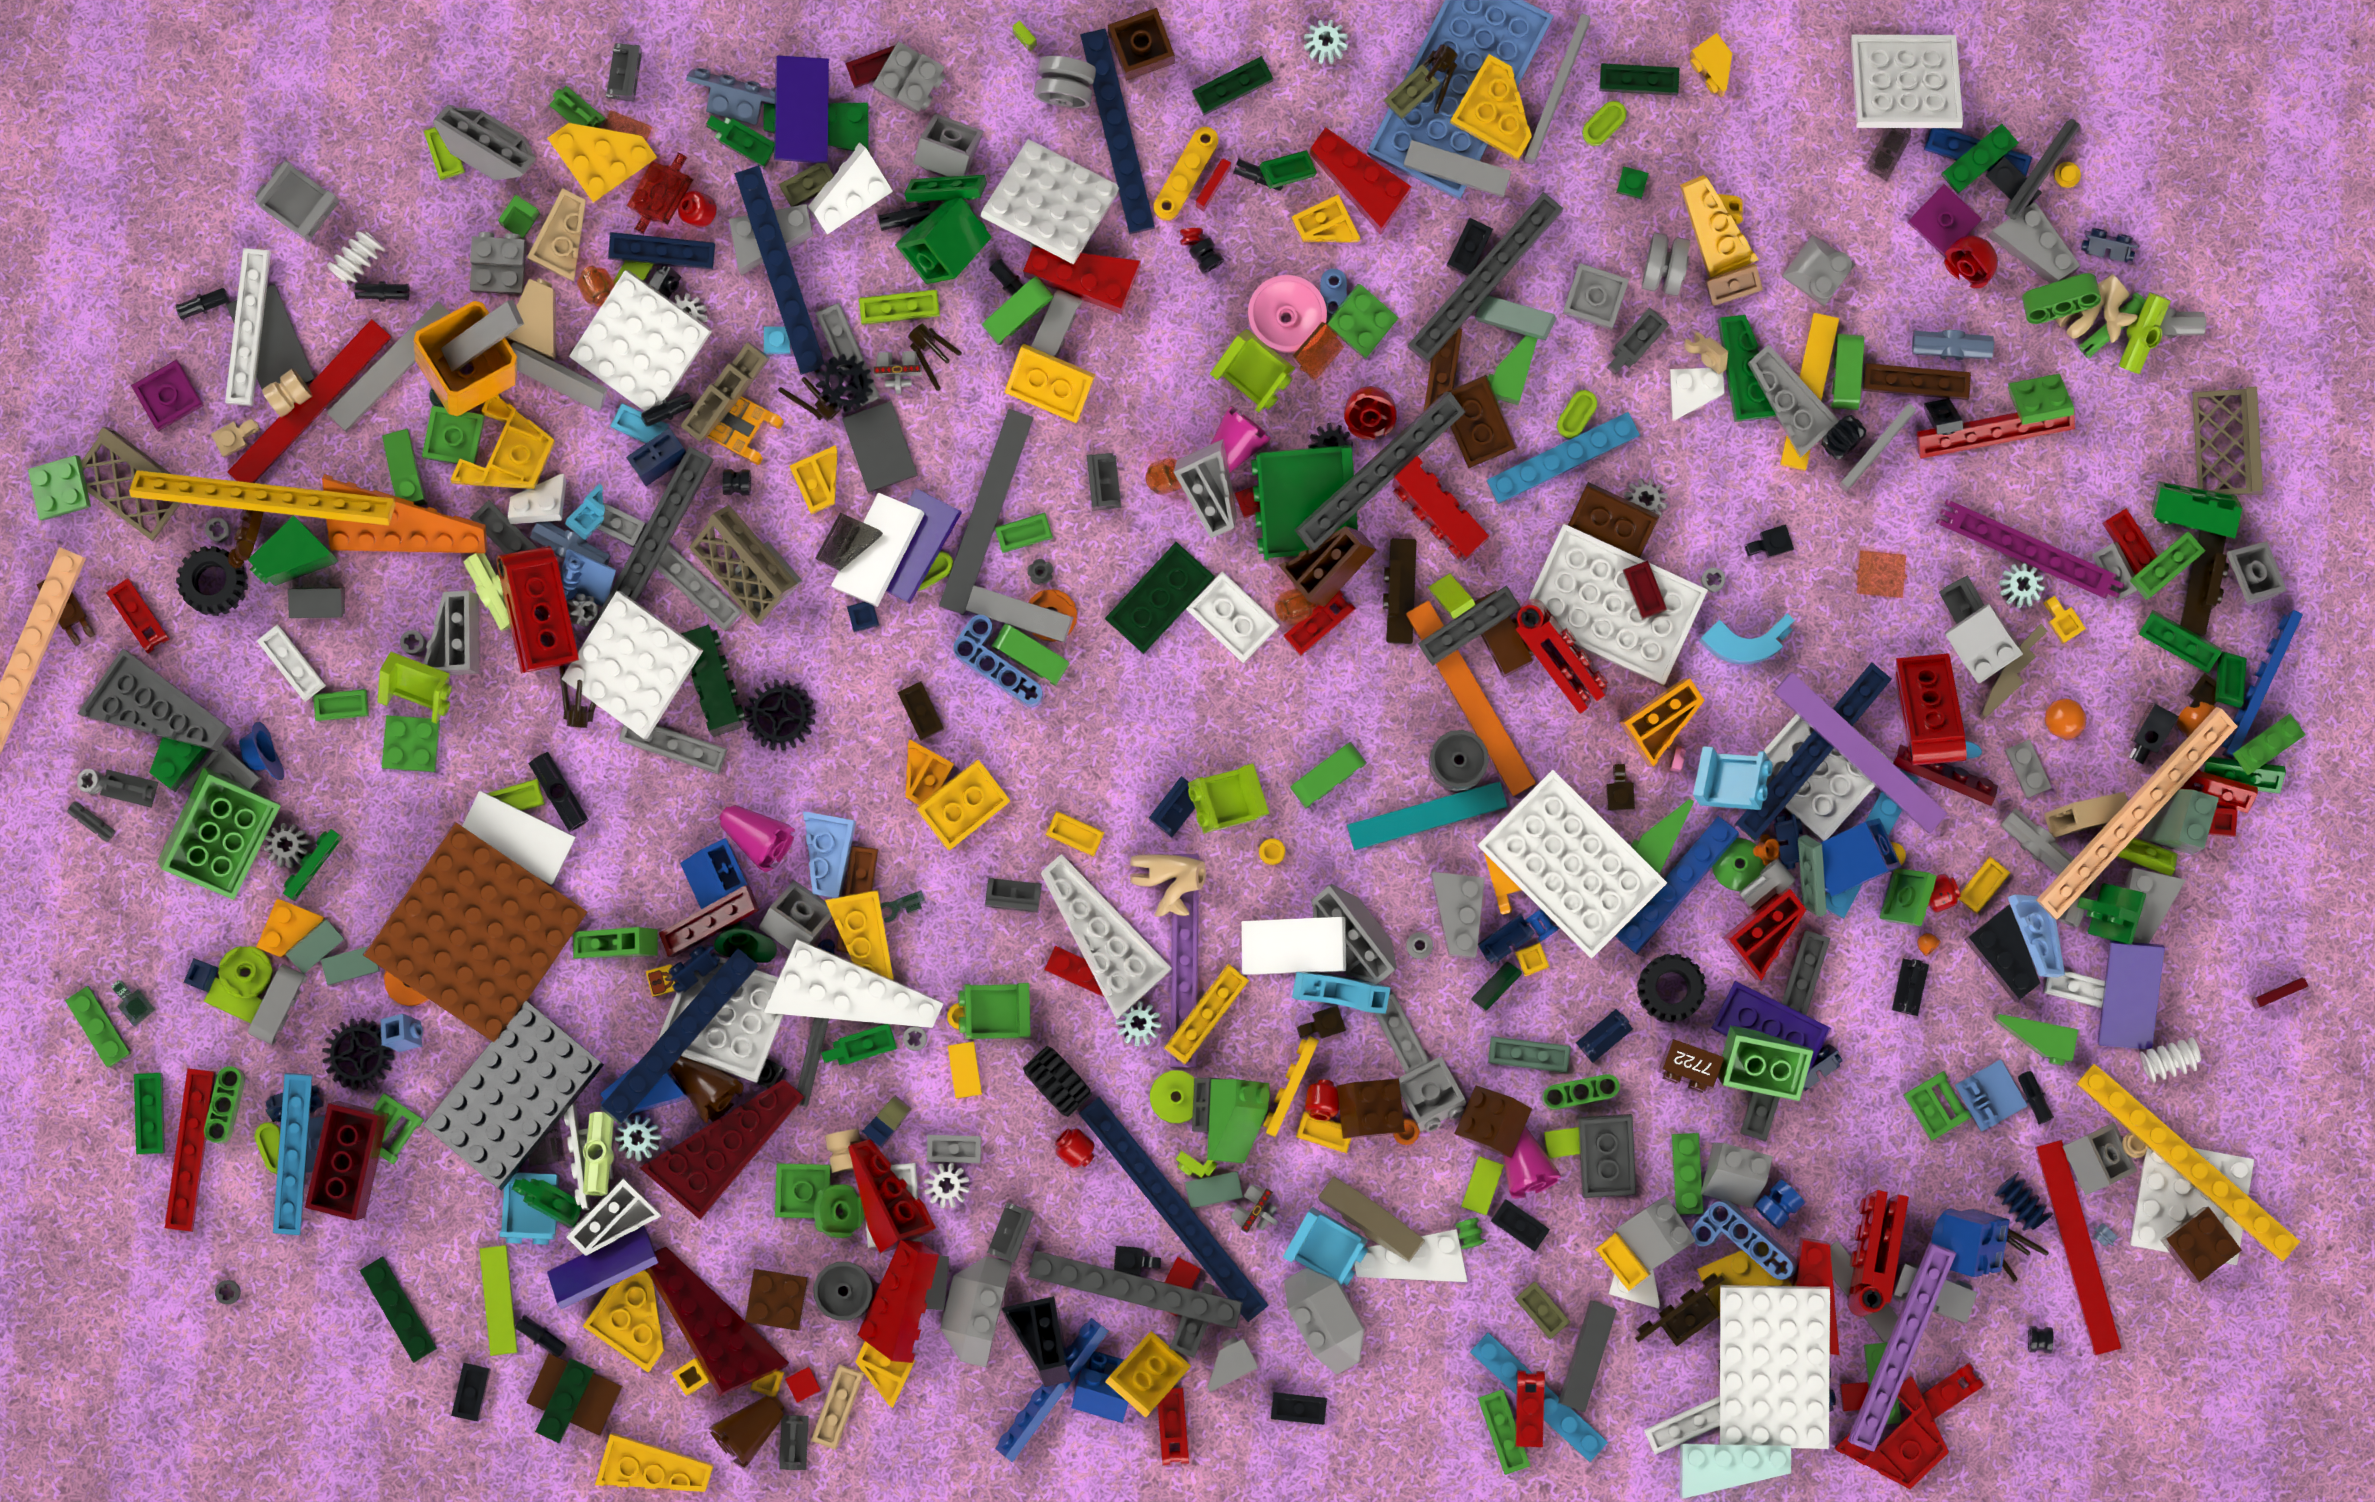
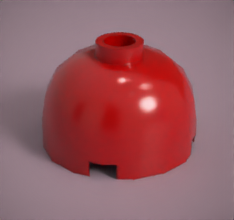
M1977 236L1961 237L1945 252L1947 258L1944 260V263L1949 273L1958 280L1959 274L1972 283L1969 286L1971 288H1982L1987 285L1998 267L1997 253L1991 243Z
M1366 386L1354 391L1347 399L1344 410V419L1348 430L1356 437L1365 440H1375L1376 436H1381L1382 434L1384 436L1388 435L1395 427L1397 420L1395 402L1390 394L1374 386Z

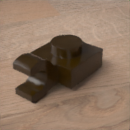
M2206 673L2202 674L2187 694V696L2193 699L2189 704L2192 708L2199 707V702H2205L2209 705L2216 703V681Z
M1614 764V783L1606 784L1608 811L1635 809L1634 783H1625V764Z
M1338 1005L1312 1013L1314 1022L1297 1027L1300 1038L1318 1032L1320 1040L1346 1031Z

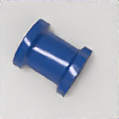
M1542 909L1525 920L1527 924H1531L1538 934L1539 942H1542L1560 929L1558 926H1554ZM1538 919L1542 921V923L1546 927V930L1543 929L1541 924L1538 922Z

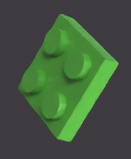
M1357 284L1325 325L1359 355L1367 358L1398 320V317L1365 287Z
M2060 374L2008 383L2009 394L2022 425L2074 415L2073 403Z
M432 406L422 458L457 464L459 459H463L476 464L485 416L471 412L454 416L448 414L443 407Z
M74 455L28 469L39 520L43 521L91 507L80 456Z
M386 715L381 768L436 773L440 719L436 724L431 722V718Z
M1895 869L1879 918L1888 922L1921 927L1937 876L1929 872Z
M777 1163L775 1218L815 1219L814 1205L816 1195L819 1190L830 1186L831 1166Z

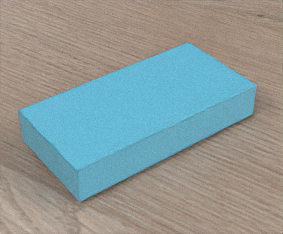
M621 403L610 427L646 444L667 430L669 425L660 421L647 427L641 419L642 412Z

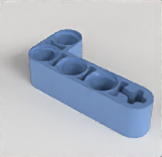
M974 616L953 645L956 658L1024 706H1038L1043 699L1041 686L984 647L993 633V626L987 616ZM977 623H986L988 625L987 632L984 634L975 633L973 628ZM963 644H970L973 647V651L968 656H962L958 653L959 647ZM986 658H990L995 662L994 668L990 671H984L980 668L981 662ZM1005 674H1014L1017 677L1016 682L1011 686L1004 685L1002 678ZM1022 680L1025 681L1023 687L1028 691H1032L1033 688L1036 689V699L1032 697L1029 700L1026 699V693L1019 689Z
M1724 1200L1712 1204L1691 1230V1234L1696 1240L1694 1243L1698 1246L1714 1244L1725 1234L1776 1279H1787L1794 1276L1797 1272L1798 1262L1795 1257L1730 1201ZM1720 1206L1725 1207L1728 1211V1217L1725 1221L1721 1220L1717 1215V1210ZM1740 1224H1744L1748 1228L1746 1238L1738 1235L1737 1228ZM1703 1226H1706L1711 1231V1237L1708 1241L1702 1239L1700 1235V1230ZM1760 1242H1765L1768 1245L1769 1252L1766 1256H1762L1758 1252V1244ZM1773 1257L1776 1259L1775 1261L1769 1262V1260ZM1786 1261L1788 1263L1786 1265L1788 1271L1781 1272L1782 1266L1780 1263Z

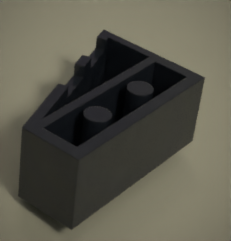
M2010 904L1964 939L2014 1002L2021 1000L2040 984Z
M1055 1297L1003 1307L1002 1311L1010 1330L1044 1387L1070 1382L1071 1377L1060 1312Z

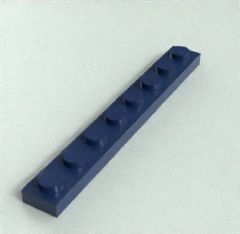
M1106 28L1080 34L1086 61L1096 68L1092 86L1116 183L1119 187V195L1129 235L1155 229Z
M760 165L736 172L734 174L800 374L821 369L824 360Z
M1871 662L1832 709L1853 726L1892 678ZM1814 730L1767 785L1768 794L1766 800L1762 802L1761 810L1747 809L1735 825L1756 841L1834 748Z
M737 949L605 1100L600 1109L621 1126L757 969L758 964L740 949Z

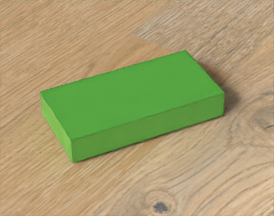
M1046 513L995 527L1002 554L1053 539Z
M366 689L322 693L313 696L315 721L369 716Z

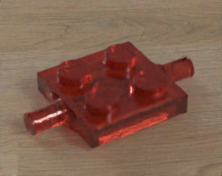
M678 152L671 165L651 162L626 205L641 215L634 228L635 231L644 235L645 230L652 221L669 224L693 182L690 176L680 171L687 159L685 155Z

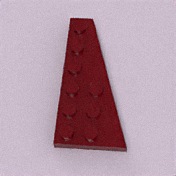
M783 1079L639 1168L699 1220H702L805 1096L787 1080Z
M667 1247L655 1251L659 1263L647 1268L646 1271L719 1397L787 1367L789 1362Z

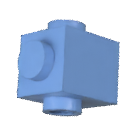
M405 1014L381 1019V1040L383 1046L390 1047L398 1052L422 1047L423 1028L420 1020Z

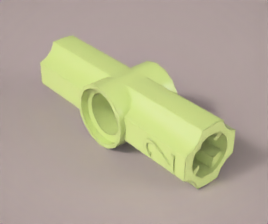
M485 553L471 555L463 562L476 584L475 589L485 607L489 608L501 631L511 628L499 575H496Z
M604 1112L589 1114L587 1143L583 1149V1156L586 1159L583 1193L586 1195H608L609 1171L614 1159V1152L611 1149L614 1120ZM603 1149L602 1156L594 1159L596 1151Z

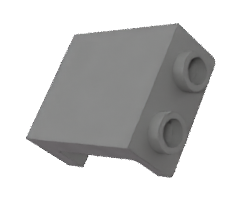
M285 160L283 164H278L271 174L272 178L267 185L263 184L258 189L254 202L262 210L306 242H309L340 201L329 190L323 189Z

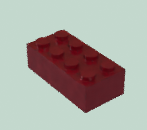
M341 1101L328 1103L305 1208L354 1221L366 1217L388 1113Z

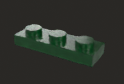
M1260 56L1192 90V94L1204 116L1273 82L1274 78L1263 57Z
M1601 63L1599 91L1678 96L1680 68Z
M572 1358L569 1359L536 1428V1433L559 1444L561 1443L596 1369Z

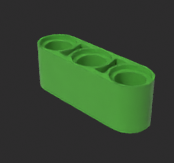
M2084 273L2029 290L2023 294L2022 301L2027 321L2031 324H2041L2093 308L2101 302V295L2096 276L2091 273Z
M1036 276L982 323V326L998 345L1004 343V338L1008 335H1014L1044 308L1054 296Z
M1837 333L1835 343H1838L1834 356V369H1836L1832 384L1834 400L1831 403V408L1858 410L1861 397L1864 336Z
M1006 623L991 645L996 651H1002L1006 654V657L1019 665L1022 663L1028 667L1029 671L1042 679L1045 677L1054 686L1058 684L1070 664L1063 657Z
M1349 742L1300 778L1290 789L1305 809H1307L1314 801L1321 799L1333 790L1334 786L1338 783L1341 784L1353 775L1354 771L1365 766L1367 762L1352 742Z
M227 1066L222 1068L217 1075L204 1127L205 1137L213 1143L223 1144L232 1136L245 1085V1075L238 1068ZM230 1072L237 1074V1082L233 1086H228L226 1083V1076ZM224 1098H228L231 1102V1107L227 1112H222L219 1108V1103ZM218 1124H222L224 1134L221 1138L216 1139L213 1136V1128Z
M1610 1074L1555 1084L1543 1091L1542 1102L1550 1110H1559L1608 1100L1618 1093L1620 1084L1618 1079ZM1602 1080H1609L1613 1083L1614 1090L1611 1094H1604L1600 1090ZM1577 1085L1584 1086L1588 1091L1587 1097L1583 1100L1577 1099L1574 1096L1573 1090ZM1555 1090L1560 1093L1561 1102L1558 1105H1552L1548 1102L1547 1095L1549 1091Z

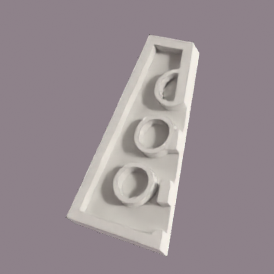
M1457 1229L1421 1236L1425 1242L1410 1262L1381 1245L1366 1247L1368 1251L1362 1262L1356 1261L1354 1264L1356 1277L1467 1282Z

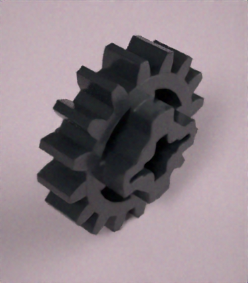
M842 354L838 357V360L833 356L828 360L829 363L825 362L821 366L823 371L816 375L821 381L816 384V387L822 388L823 391L818 396L819 398L826 396V406L833 403L835 404L834 411H838L843 407L844 412L847 413L851 410V407L857 410L861 407V404L864 405L868 402L867 396L873 393V390L868 386L874 380L867 379V375L871 370L862 369L864 361L857 364L855 363V356H851L846 360L845 354Z

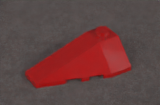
M871 1139L852 1144L848 1147L868 1230L880 1254L896 1249L900 1240L913 1241L936 1229L925 1204L919 1197L915 1199L907 1190L908 1184L903 1178L899 1180L890 1169L891 1163Z

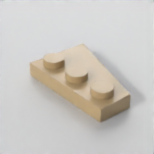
M562 188L527 256L528 260L572 282L575 279L585 199Z

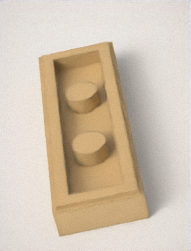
M840 1364L838 1365L811 1438L812 1442L834 1450L837 1449L864 1373Z

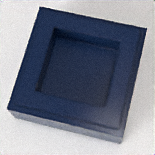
M862 602L847 606L854 633L879 626L874 605Z
M193 958L183 983L209 993L219 968Z

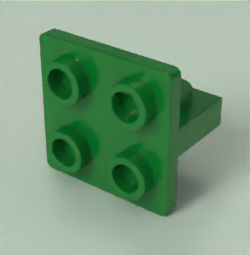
M2103 883L2097 901L2080 897L2077 907L2086 910V916L2092 918L2088 934L2125 944H2132L2146 893Z

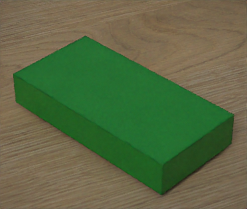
M1307 150L1264 161L1259 166L1269 189L1312 178L1317 174Z
M2222 651L2218 657L2216 702L2238 708L2244 704L2247 658Z

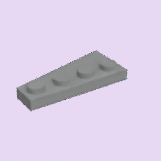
M1769 344L1748 362L1750 369L1793 447L1801 458L1839 420Z

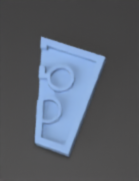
M803 811L807 832L806 842L810 858L809 867L812 893L828 898L841 897L856 821Z
M2016 894L2009 896L2008 900L2038 976L2058 978L2065 975L2056 919L2052 918L2036 901L2039 896Z

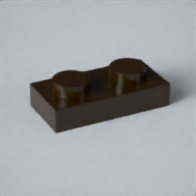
M922 681L897 692L920 741L944 730Z

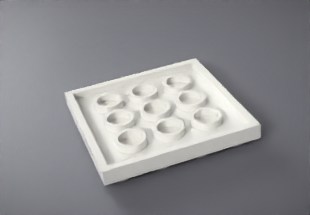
M1956 35L1851 36L1856 128H1962L1963 115Z
M1028 139L983 208L980 217L1074 264L1116 198L1119 187L1106 178Z
M625 270L569 357L639 408L646 411L662 404V400L667 401L713 330L631 271Z
M617 591L579 650V660L570 664L562 680L574 689H577V681L579 679L582 680V694L640 737L647 739L703 650L623 592Z
M1797 714L1764 749L1773 766L1772 774L1768 776L1766 785L1772 781L1814 731ZM1834 748L1784 808L1790 814H1795L1796 819L1800 818L1801 823L1823 842L1835 832L1875 785ZM1881 752L1888 760H1890L1893 763L1891 759H1889L1883 752Z
M719 957L718 966L704 977H701L697 970L693 972L699 981L685 993L683 991L679 994L676 993L659 1038L726 963L727 959ZM755 970L681 1056L757 1083L784 1014L764 1013L765 1006L778 977Z
M2148 1147L2143 1160L2129 1246L2170 1253L2160 1239L2203 1207H2209L2239 1247L2241 1245L2243 1229ZM2193 1148L2247 1196L2249 1195L2254 1159ZM2239 1253L2225 1264L2237 1265Z

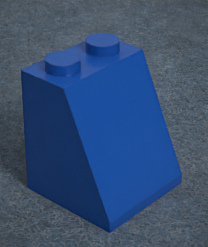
M1880 818L1863 822L1821 842L1825 891L1830 893L1831 897L1902 867Z
M637 1064L600 1093L604 1099L600 1102L601 1104L605 1102ZM667 1071L630 1115L684 1101L688 1097Z

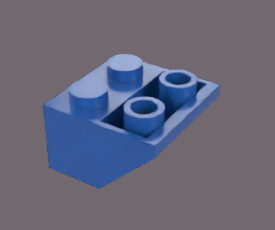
M727 838L699 850L680 863L701 909L745 885L749 886Z
M1094 1351L1082 1367L1071 1408L1123 1423L1129 1403L1105 1381L1124 1359Z

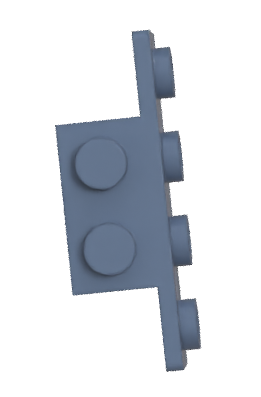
M704 68L692 69L686 77V81L711 87L706 112L757 125L762 102L775 104V87L768 89L761 87V84L754 81H737L731 75L722 74L718 76L710 74L711 72Z

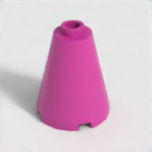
M1230 406L1226 411L1211 442L1213 444L1224 439L1229 473L1265 446L1271 439L1250 418L1244 414L1242 416L1236 412L1238 409Z
M737 805L726 807L719 818L721 820V828L750 860L764 872L773 869L770 865L775 859L777 862H781L794 840V837L790 834L795 832V829L789 824Z
M1525 1126L1512 1157L1503 1155L1511 1198L1514 1199L1526 1197V1191L1531 1192L1535 1190V1193L1544 1191L1556 1184L1558 1178H1561L1557 1168Z

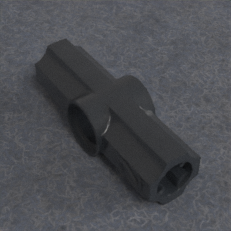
M549 752L537 756L528 763L569 832L578 829L589 821ZM558 785L564 786V796L554 798L552 795L553 789Z

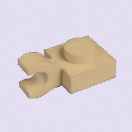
M1696 332L1694 336L1696 343L1685 339V350L1689 353L1701 354V361L1707 367L1713 369L1718 374L1727 369L1728 351L1711 337L1705 339L1701 333Z
M253 419L247 420L240 427L233 421L211 433V436L221 455L225 458L248 446L245 438L260 431V428Z

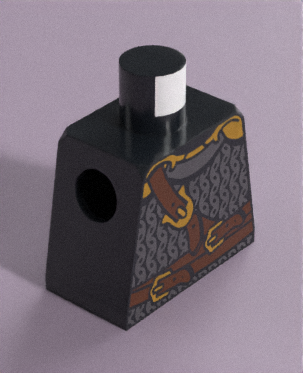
M2150 703L2131 738V741L2135 742L2136 745L2129 758L2144 764L2150 751L2158 753L2179 716L2155 703ZM2152 730L2154 738L2151 742H2147L2145 735L2148 731Z

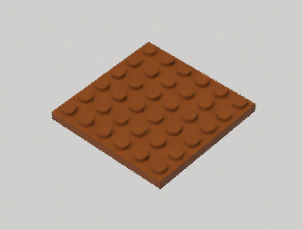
M454 822L365 950L363 956L492 1042H495L524 1002L531 996L588 912Z

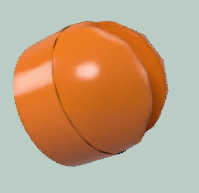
M1924 933L1918 938L1917 946L1925 956H1928L1939 946L1941 941L1931 933Z

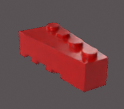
M1033 247L1023 274L1025 278L1030 280L1038 276L1043 284L1056 290L1060 289L1084 301L1122 315L1140 270L1141 262L1140 260L1081 253L1076 262L1072 264L1043 248Z
M1800 1237L1796 1259L1798 1268L1793 1277L1792 1286L1830 1287L1829 1354L1840 1356L1830 1244L1827 1241Z
M900 1240L857 1334L891 1361L913 1363L915 1353L912 1350L914 1342L919 1340L921 1329H918L921 1313L925 1314L926 1292L927 1289L932 1287L939 1254L923 1242Z

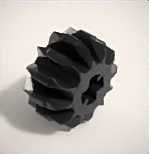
M1845 416L1823 437L1821 445L1830 456L1832 455L1835 459H1841L1860 443L1866 435V429L1854 416Z
M1327 423V431L1325 432L1321 426L1317 427L1319 436L1311 434L1310 439L1315 443L1308 445V448L1326 447V444H1323L1330 443L1333 440L1335 441V446L1351 445L1353 447V442L1345 441L1350 436L1348 431L1340 434L1342 430L1341 425H1338L1336 430L1332 431V424Z

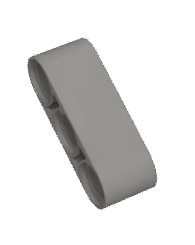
M1057 289L1031 347L1054 357L1056 354L1059 355L1065 342V334L1073 324L1076 317L1075 312L1077 307L1080 308L1082 299Z
M284 964L279 967L248 1030L249 1035L270 1045L276 1043L277 1039L275 1037L279 1030L282 1031L289 1017L287 1013L291 1006L294 1007L301 993L299 989L303 982L306 983L307 975Z

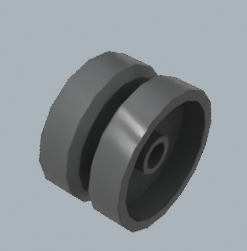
M1454 730L1440 736L1433 745L1429 757V769L1435 782L1444 789L1453 792L1467 791L1475 787L1484 777L1489 763L1488 750L1483 741L1474 733L1465 730ZM1458 756L1464 758L1462 761L1464 763L1461 765L1454 762V759L1458 758Z
M835 1262L826 1266L818 1274L814 1283V1299L817 1307L827 1317L837 1321H852L861 1317L870 1308L874 1299V1284L871 1276L861 1266L851 1262ZM846 1286L848 1294L842 1297L838 1290L840 1287Z

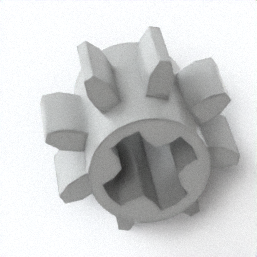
M577 593L576 599L567 600L571 624H580V626L588 627L589 621L597 618L599 606H596L593 602V596Z

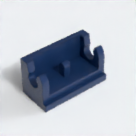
M668 428L626 458L644 485L648 486L679 465L686 451L672 430Z
M1182 776L1149 817L1150 822L1171 838L1195 809L1194 802L1191 801L1188 793L1189 782Z

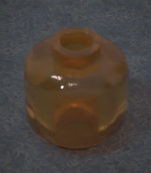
M589 266L581 272L582 275L577 281V287L588 304L599 307L603 305L615 284L605 268Z
M1168 457L1153 462L1148 467L1145 476L1146 483L1156 494L1164 495L1182 488L1174 474L1177 461L1175 458Z
M1298 588L1280 593L1277 602H1275V611L1278 618L1282 622L1285 621L1288 625H1294L1310 618L1313 615V608L1316 607V604L1309 602Z

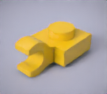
M2055 596L2043 602L2046 609L2054 617L2048 624L2062 644L2086 629L2073 608L2070 607L2064 610Z

